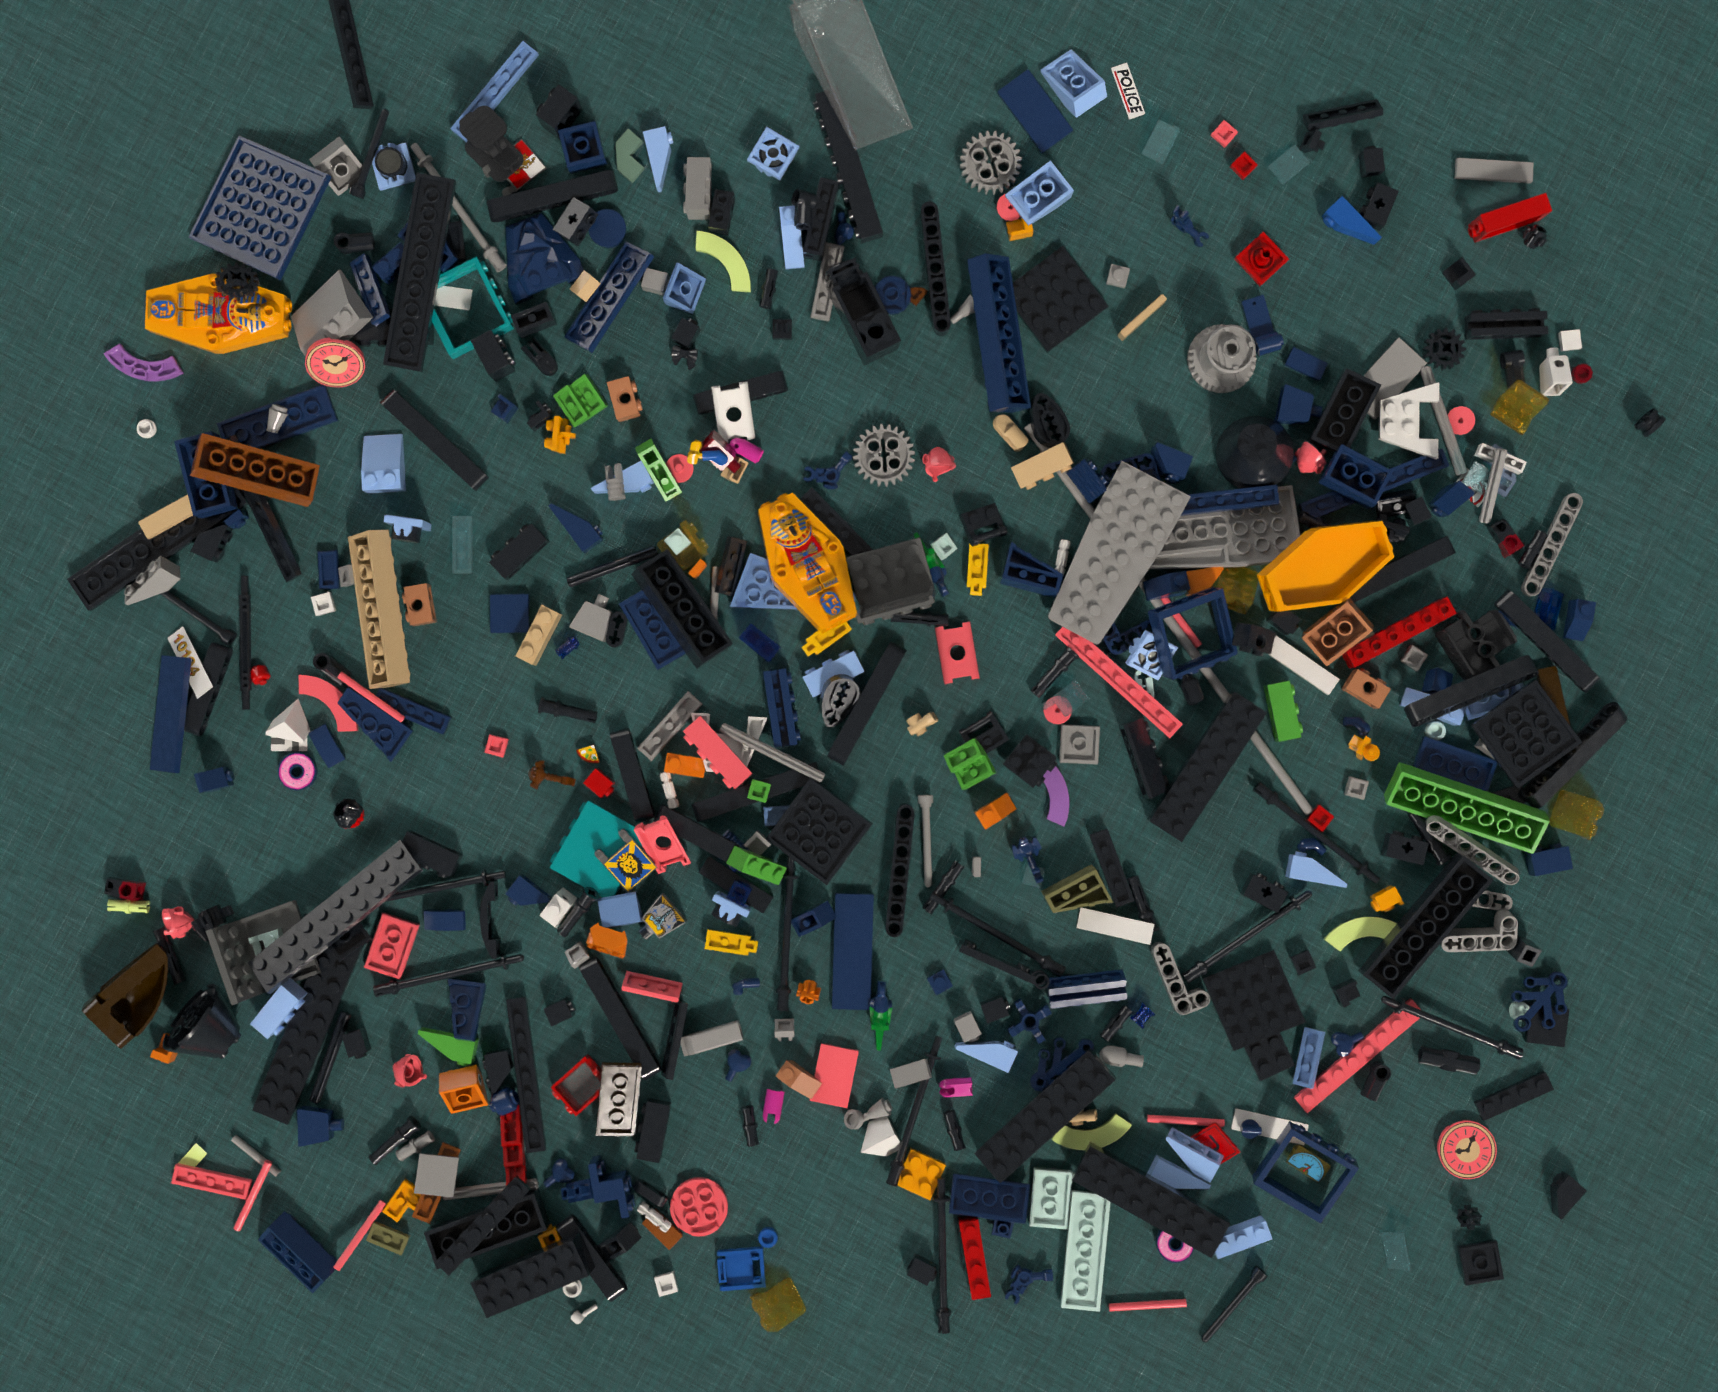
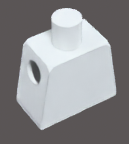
M1549 348L1546 350L1547 358L1539 367L1540 395L1560 396L1572 384L1569 360L1566 355L1559 356L1558 348Z
M562 888L554 895L540 916L557 928L574 906L577 897L565 888Z

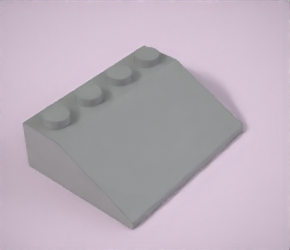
M338 270L291 316L299 347L305 357L308 348L314 342L328 337L349 341L373 318L341 270Z

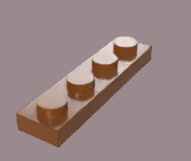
M443 1142L438 1155L458 1157L461 1149ZM421 1194L412 1217L430 1224L442 1196Z

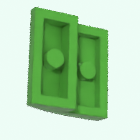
M588 374L582 375L571 385H566L553 395L573 427L579 426L608 406Z
M976 738L944 755L950 772L955 773L962 790H966L996 773L989 757Z

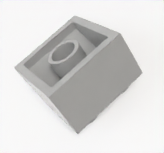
M340 136L309 159L315 169L332 177L329 186L338 196L358 181L363 166Z

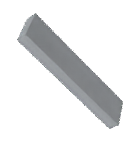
M1457 158L1455 161L1454 179L1531 183L1533 182L1534 163Z
M826 242L811 312V318L830 321L833 303L830 299L831 287H828L825 275L826 271L842 261L844 246Z
M688 691L637 749L652 761L692 717L691 713H695L702 706V703Z

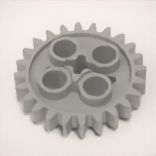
M986 131L985 137L979 133L978 140L972 137L973 144L967 142L966 147L968 149H962V153L965 155L960 156V161L964 162L960 164V169H965L962 172V176H968L965 182L972 181L971 188L977 185L978 192L983 188L985 189V194L992 190L994 195L996 189H999L1002 193L1003 186L1009 189V182L1015 183L1016 179L1013 176L1019 177L1020 173L1017 170H1020L1022 165L1018 163L1021 162L1022 157L1017 155L1020 153V149L1014 150L1016 143L1009 144L1010 137L1004 140V133L1000 137H997L996 131H994L993 136H990L989 131ZM984 147H986L987 150H988V156H989L990 161H991V162H994L993 169H994L996 175L998 176V178H995V177H994L993 169H992L991 164H990V163L987 164V162H988V156H987L985 150L983 149ZM993 147H998L1001 150V152L995 154L991 151V149ZM976 154L982 155L983 159L981 161H977L974 159L973 156ZM1005 165L1008 170L1003 172L999 170L998 166ZM982 172H988L990 174V177L983 178L980 174Z
M880 424L879 430L873 426V432L866 429V437L860 435L862 442L856 441V445L859 448L853 449V452L858 455L854 456L853 460H858L859 462L855 464V467H861L858 474L865 473L864 480L869 477L871 478L870 484L876 480L878 487L881 485V482H884L887 487L888 481L895 485V479L902 482V474L908 476L906 469L912 470V466L909 463H913L915 459L910 456L914 455L915 451H909V449L913 447V444H907L910 437L903 438L904 431L899 434L897 433L898 427H895L892 431L890 424L887 426V429H884L883 425ZM881 439L885 440V453L889 455L886 457L887 472L883 471V458L879 456L882 454ZM890 441H895L898 447L891 450L887 444ZM875 442L879 445V449L871 451L868 448L869 444ZM897 460L900 466L892 469L889 466V462ZM877 461L881 467L878 470H872L870 464Z

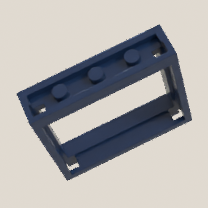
M1211 587L1148 611L1163 677L1172 680L1182 679L1183 675L1198 673L1201 668L1213 667L1216 662L1228 661V658L1238 654L1237 647L1232 645L1234 634L1223 588ZM1211 601L1221 649L1174 667L1163 619Z
M1289 1121L1252 1177L1253 1183L1256 1186L1321 1223L1359 1167L1357 1160L1350 1153H1343L1335 1144H1328L1318 1134H1311L1301 1124L1299 1126ZM1293 1136L1347 1167L1320 1207L1267 1176Z

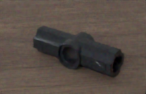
M1421 1046L1418 1052L1419 1063L1437 1066L1446 1071H1460L1477 1075L1480 1070V1059L1477 1057L1462 1055L1459 1052L1448 1049L1439 1050Z

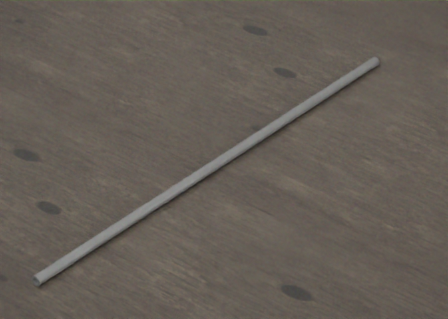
M1031 423L1024 428L1041 452L1050 449L1041 445L1035 439ZM1061 471L1056 472L1091 520L1095 511L1091 503H1088L1066 474L1067 471L1061 473ZM1143 577V579L1138 585L1143 592L1144 588L1142 582L1147 581L1145 577ZM1161 599L1150 600L1155 608L1164 605ZM1170 616L1163 619L1192 660L1200 657L1201 654L1174 617ZM1201 668L1200 671L1221 700L1225 702L1229 696L1228 691L1211 668ZM1255 731L1250 738L1304 814L1307 815L1312 812L1313 808L1257 731Z

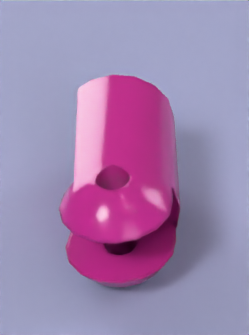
M734 438L729 444L736 451V454H740L755 464L759 462L764 452L763 449L743 438Z
M972 1077L944 1079L939 1083V1087L942 1088L939 1093L943 1097L973 1096Z
M766 1090L763 1108V1119L766 1123L768 1113L776 1114L774 1124L780 1120L784 1091Z

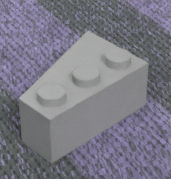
M687 157V164H684V176H686V183H684V194L686 195L685 202L683 203L684 213L687 214L688 220H709L712 186L710 157Z

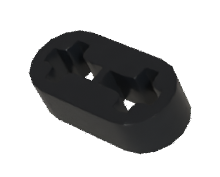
M615 612L610 617L606 642L613 648L620 647L624 642L628 619L622 612ZM621 615L624 623H620L619 629H617V622L614 621V618H618ZM616 630L618 631L617 637L620 638V641L612 644L613 641L610 640V636L613 637Z
M638 1178L633 1186L637 1193L660 1207H664L669 1199L662 1191Z

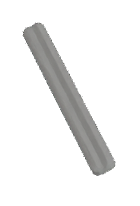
M1502 448L1495 450L1479 521L1482 523L1491 522L1507 455V450Z

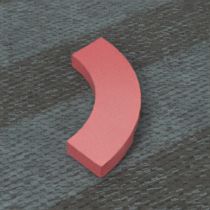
M299 675V694L310 695L324 702L335 717L338 732L358 731V724L338 704L343 695L341 690L324 679Z

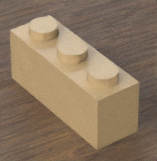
M1062 442L1011 467L1020 488L1026 487V490L1037 486L1036 482L1041 479L1044 482L1052 479L1055 472L1061 471V473L1072 469L1071 465L1074 464V461L1065 442Z
M541 605L516 657L536 666L562 614Z

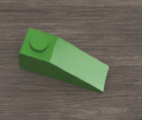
M652 438L635 447L639 458L665 502L682 493Z
M425 1027L418 1030V1035L449 1059L457 1061L458 1065L468 1066V1064L475 1061L479 1038H475V1042L456 1040L454 1033Z

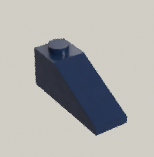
M1457 481L1443 487L1428 506L1432 509L1431 512L1434 515L1443 518L1449 516L1471 498L1475 492L1461 481Z
M553 504L548 505L582 552L587 553L603 541L601 537L603 533L597 525L593 526L591 523Z

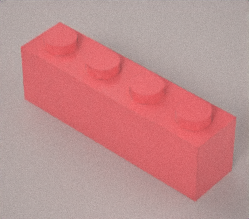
M701 716L683 731L686 734L683 738L690 746L693 743L696 745L698 755L703 760L707 758L712 763L709 767L716 774L720 772L723 775L724 779L722 781L729 789L731 787L734 789L738 788L752 775L751 771Z

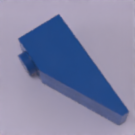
M1343 196L1321 216L1323 222L1329 228L1332 227L1335 231L1373 245L1382 238Z

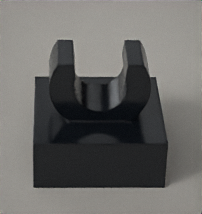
M1317 129L1306 132L1299 150L1304 153L1318 152V149L1323 150L1326 143L1320 140L1322 132Z
M773 319V340H792V319Z

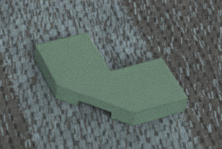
M627 129L616 142L617 170L633 183L645 170L632 157L643 144V141L630 129Z

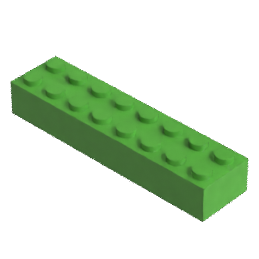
M1401 762L1398 763L1384 793L1386 805L1425 818L1433 815L1440 816L1460 830L1534 854L1550 822L1546 811Z

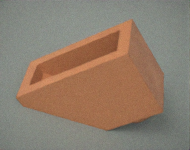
M786 1060L776 1075L787 1086L810 1099L813 1098L822 1085L821 1081L793 1060Z

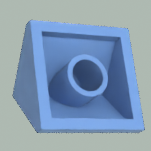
M676 263L663 296L665 304L693 314L706 278L682 264Z
M636 891L598 899L602 927L614 928L644 922Z

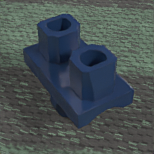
M591 1179L567 1183L565 1188H561L562 1199H568V1203L593 1199Z

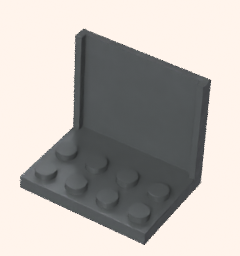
M921 537L846 557L859 602V609L856 614L858 624L863 622V625L874 623V619L881 617L882 620L894 617L893 614L901 612V615L908 614L917 607L927 609L932 607V603H935L936 591Z
M296 900L206 931L231 1005L266 992L248 964L249 961L256 957L252 943L249 944L248 938L279 928L282 929L283 934L302 919ZM261 940L259 942L263 951L265 949L263 940ZM313 959L292 976L291 979L296 982L321 973L317 959Z

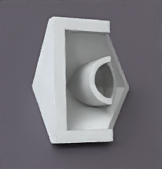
M299 699L294 701L272 721L266 731V735L304 743L310 732V727Z
M888 1116L869 1121L861 1153L888 1156L899 1150L901 1141Z

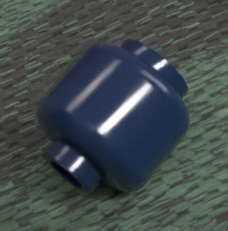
M504 1087L492 1093L491 1101L489 1102L490 1109L500 1116L513 1112L520 1103L519 1096L516 1090Z

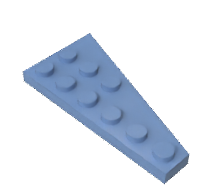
M750 553L730 607L798 610L774 586L770 577L767 559ZM853 592L854 601H855L856 598H857V596H856V593Z

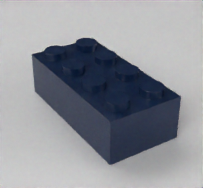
M213 431L204 433L220 438V435ZM201 434L176 440L174 443L193 516L202 519L238 509L233 487L190 476L198 439Z

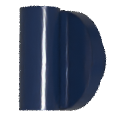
M1253 1119L1244 1120L1240 1126L1242 1135L1248 1139H1253L1262 1134V1128Z

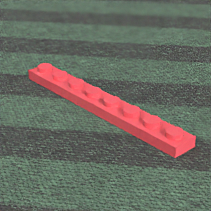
M1064 627L1055 634L1059 640L1072 649L1079 658L1168 738H1171L1183 725L1092 642Z
M1412 999L1405 1002V1004L1421 1010ZM1404 1011L1400 1014L1393 1012L1368 1033L1363 1040L1355 1044L1348 1056L1340 1057L1316 1077L1313 1089L1305 1087L1293 1098L1306 1113L1310 1112L1420 1018Z

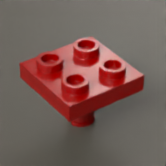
M1263 231L1234 260L1261 286L1289 258Z

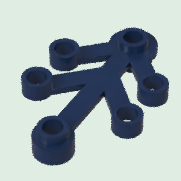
M1553 972L1548 978L1529 976L1523 980V985L1527 989H1531L1535 985L1547 986L1543 992H1521L1517 990L1511 994V999L1515 1003L1523 1000H1536L1524 1015L1514 1019L1513 1025L1517 1031L1524 1032L1529 1030L1531 1027L1530 1020L1542 1006L1544 1013L1542 1026L1545 1029H1551L1555 1026L1550 996L1554 991L1557 1002L1554 1006V1012L1558 1015L1567 1012L1563 989L1567 987L1568 980L1562 972ZM1555 978L1559 979V985L1554 983ZM1527 979L1532 981V986L1527 984ZM1516 993L1520 995V1000L1515 998ZM1559 1005L1563 1007V1012L1558 1010ZM1546 1020L1551 1021V1026L1546 1025ZM1519 1021L1524 1023L1523 1028L1518 1025Z
M1062 1037L1055 1038L1053 1042L1055 1049L1052 1068L1046 1072V1061L1050 1058V1053L1045 1048L1040 1049L1038 1052V1070L1030 1078L1032 1088L1036 1091H1043L1054 1081L1051 1079L1056 1074H1062L1068 1065L1086 1052L1083 1050L1085 1044H1089L1090 1048L1094 1050L1092 1041L1086 1038L1080 1040L1078 1048L1061 1060L1062 1049L1065 1047L1066 1042ZM1058 1040L1063 1041V1045L1060 1047L1056 1045ZM1044 1051L1048 1053L1046 1058L1041 1057V1053ZM1040 1078L1044 1080L1042 1085L1036 1083Z

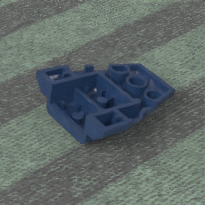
M542 213L506 226L508 287L516 305L533 299L532 294L565 281L568 284H572L584 271L580 259L561 236L553 230V226Z

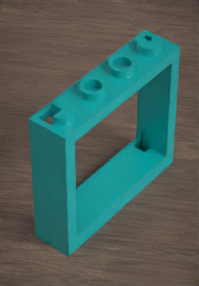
M475 257L440 275L438 288L478 270L505 323L493 329V333L501 336L514 329L512 315L510 312H505L503 306L506 304L501 294L497 296L494 290L497 286L493 278H488L486 272L489 270L484 261L480 262ZM434 306L432 323L449 356L455 359L475 349L471 341L455 348Z

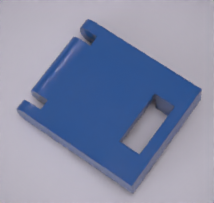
M763 1246L717 1251V1256H725L717 1259L719 1283L727 1282V1284L719 1286L720 1291L766 1288ZM760 1259L761 1276H754L753 1260Z

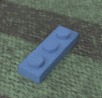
M1304 1027L1293 1084L1310 1089L1314 1088L1325 1036L1324 1031Z

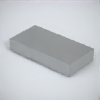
M927 1059L890 1069L895 1088L932 1078Z

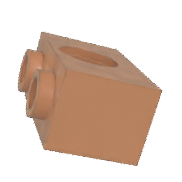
M628 376L607 382L618 422L640 417V411L643 409L640 399L636 400L635 392H638L635 381H631ZM623 395H630L628 403L621 402Z
M425 583L404 587L402 599L404 604H407L408 611H405L407 622H410L412 626L436 623L437 619L431 585ZM418 600L422 601V608L420 610L415 609V602Z
M1363 668L1352 670L1342 690L1373 709H1379L1391 690L1386 686L1387 683L1382 679L1377 678L1375 680L1370 677L1371 673ZM1366 682L1371 686L1368 693L1363 689V685Z

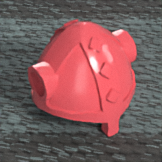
M1306 441L1303 442L1301 448L1295 452L1299 471L1301 473L1316 472L1319 474L1327 464L1324 458L1327 451L1322 449L1319 453L1313 445Z
M941 447L933 448L928 454H924L922 458L923 464H925V471L932 477L933 482L938 481L937 476L956 468L954 457Z
M178 906L162 910L163 923L167 929L164 930V935H170L173 939L185 937L186 932L192 927L191 922L195 919L188 912L184 911L183 907Z
M406 1054L405 1057L393 1065V1073L396 1080L394 1084L399 1087L414 1086L422 1079L427 1078V1075L423 1074L421 1061L416 1055Z

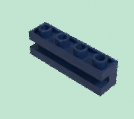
M786 668L764 671L763 675L774 748L797 745L798 740H801L800 730L795 728V721H798L797 710L792 708L795 696L794 691H790L789 684L792 683L791 672H787Z
M1123 969L1049 978L1050 983L1047 987L1050 1009L1093 1003L1099 1004L1109 1001L1117 1002L1127 999L1125 989L1126 978Z

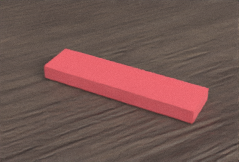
M177 1163L175 1164L171 1183L247 1200L253 1179Z

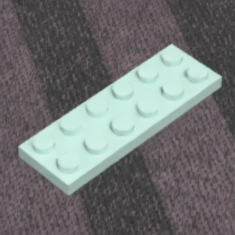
M1072 1190L1061 1308L1100 1312L1110 1201L1094 1192Z

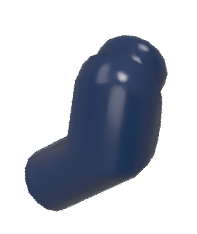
M1304 838L1297 844L1300 852L1313 849L1319 855H1323L1327 850L1315 838Z

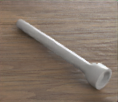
M918 795V803L922 807L924 883L926 887H931L930 807L931 803H933V795Z

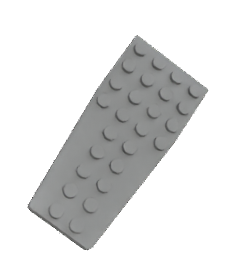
M1123 461L1120 463L1106 489L1107 491H1105L1092 515L1048 615L1051 621L1094 644H1100L1163 549L1191 496Z
M1293 485L1278 487L1279 505L1180 516L1163 549L1149 570L1247 567L1269 564L1300 536Z

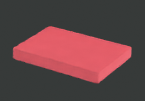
M383 912L364 968L399 980L402 979L420 924Z
M821 1043L814 1077L821 1081L822 1085L810 1101L843 1108L848 1107L859 1050Z

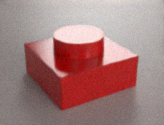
M1244 151L1231 164L1230 168L1244 180L1258 164Z
M1317 805L1306 820L1323 832L1334 816L1322 806Z

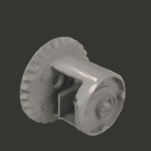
M1224 324L1213 325L1202 330L1193 339L1187 357L1188 367L1195 381L1203 388L1216 393H1228L1242 387L1252 376L1257 359L1255 342L1251 334L1241 326Z

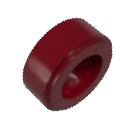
M1579 364L1571 372L1572 379L1578 384L1588 382L1593 375L1591 367L1587 364Z

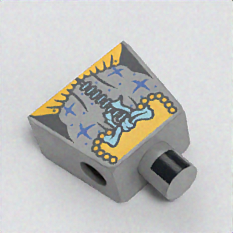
M663 893L642 917L646 925L639 930V933L644 939H648L653 933L660 939L683 925L687 919Z

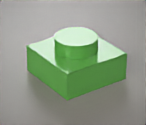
M752 779L747 798L766 803L771 784Z

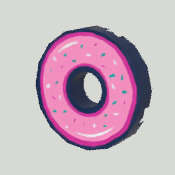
M300 752L285 756L278 767L279 780L285 787L295 791L310 787L316 780L318 773L315 761L309 755ZM296 766L301 767L303 771L299 777H296L293 773Z
M1159 1230L1156 1236V1247L1159 1254L1165 1260L1171 1263H1180L1186 1261L1192 1255L1194 1248L1180 1241L1178 1247H1171L1170 1242L1174 1237Z

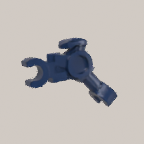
M1177 205L1172 212L1174 215L1171 218L1172 225H1175L1183 233H1189L1194 238V244L1197 247H1202L1203 244L1200 242V237L1206 240L1209 238V235L1205 232H1198L1192 225L1193 222L1188 216V211L1185 210L1183 212Z
M846 451L835 467L832 466L828 469L816 468V471L811 467H805L804 470L810 471L812 475L809 478L804 477L803 480L811 482L816 479V483H828V485H823L826 489H837L838 485L836 483L840 479V471L853 457Z
M1019 1264L1016 1265L1011 1271V1278L1013 1279L1015 1275L1016 1278L1010 1285L1012 1289L1006 1291L1005 1299H1008L1010 1295H1015L1014 1304H1017L1020 1300L1019 1294L1023 1295L1025 1289L1030 1283H1033V1280L1054 1281L1052 1269L1032 1272V1270L1027 1268L1021 1269Z

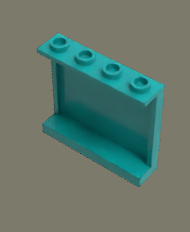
M588 800L587 803L583 802L578 812L581 814L578 819L574 818L571 822L569 835H565L559 844L562 846L561 849L551 857L550 862L552 864L550 868L584 888H594L602 898L614 896L621 884L597 859L595 851L601 849L608 858L626 844L618 834L623 828L641 849L643 846L634 832L635 826L596 805L592 800Z

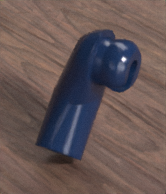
M1343 717V726H1355L1360 736H1367L1369 734L1370 726L1361 717Z
M744 978L735 982L732 985L733 994L742 995L743 988H758L760 986L759 978Z

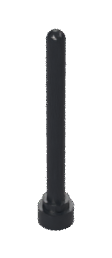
M387 109L381 111L357 184L354 183L349 192L350 195L363 200L366 195L364 185L389 116Z
M170 591L160 593V595L217 633L221 641L227 646L235 641L237 633L233 630L223 629Z
M1255 1266L1251 1271V1279L1202 1335L1201 1340L1204 1343L1211 1339L1254 1286L1267 1279L1268 1275L1258 1266Z

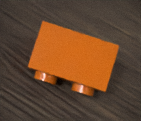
M477 1065L439 1073V1093L451 1114L488 1105L483 1077Z

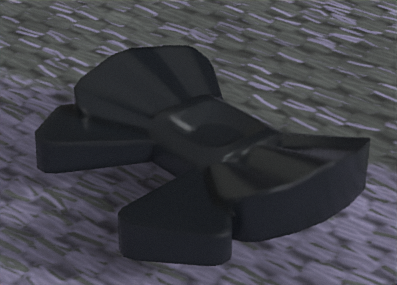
M675 345L671 352L674 365H677L681 358L687 359L688 370L693 369L698 359V350L696 348L691 350L682 349L680 346Z

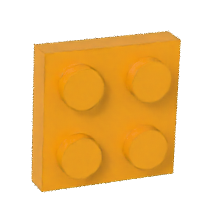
M910 1148L904 1162L905 1169L901 1172L898 1186L931 1200L937 1187V1178H941L946 1163Z

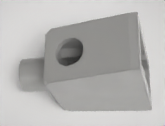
M598 594L594 604L585 601L569 627L606 642L607 629L613 613L605 609L609 598Z

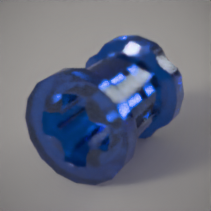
M1142 1003L1140 1010L1130 1018L1144 1029L1145 1023L1151 1016L1154 1017L1156 1014Z

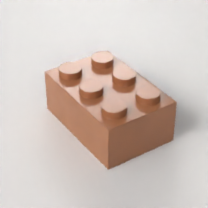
M1349 598L1335 606L1303 631L1301 638L1321 661L1328 666L1373 631L1374 625Z

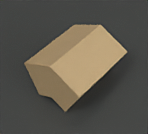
M584 270L570 290L587 302L601 283Z
M735 456L734 459L741 467L734 474L726 467L722 471L721 477L738 484L748 462Z

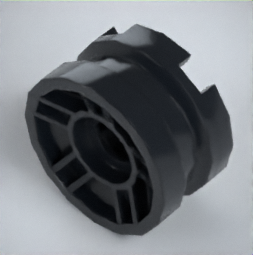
M1656 408L1649 410L1634 425L1637 430L1642 431L1641 434L1645 438L1654 433L1666 421L1663 415L1658 414L1659 411Z

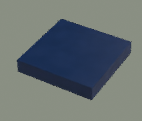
M529 594L490 595V633H527L530 628Z

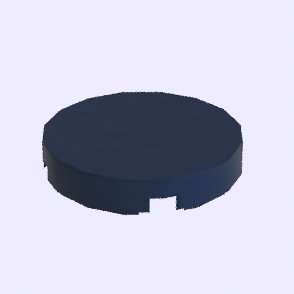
M604 209L596 212L599 215L589 229L591 239L596 245L604 248L618 246L626 235L627 227L625 220L614 210Z
M887 276L875 286L889 315L899 314L909 306L912 297L911 289L901 277Z

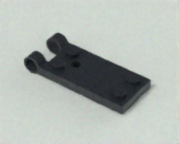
M965 939V942L960 940L957 946L959 952L1032 983L1038 989H1045L1049 986V978L1043 970L1036 969L1031 972L1028 966L1019 962L1018 965L1001 959L977 948L976 943ZM1039 976H1044L1042 982H1036Z

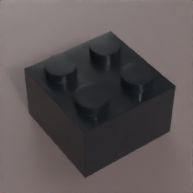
M558 84L556 88L551 89L546 102L539 105L536 116L541 126L560 140L558 130L571 127L583 109L578 98Z
M490 330L471 340L488 375L495 382L516 372L513 367L516 363L511 354L504 350L507 346L499 334L495 335Z

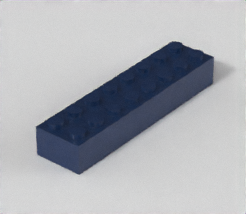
M985 253L968 259V272L970 274L971 292L977 322L976 327L980 342L979 347L987 390V402L990 412L1014 413L1031 408L1010 261L1009 257Z

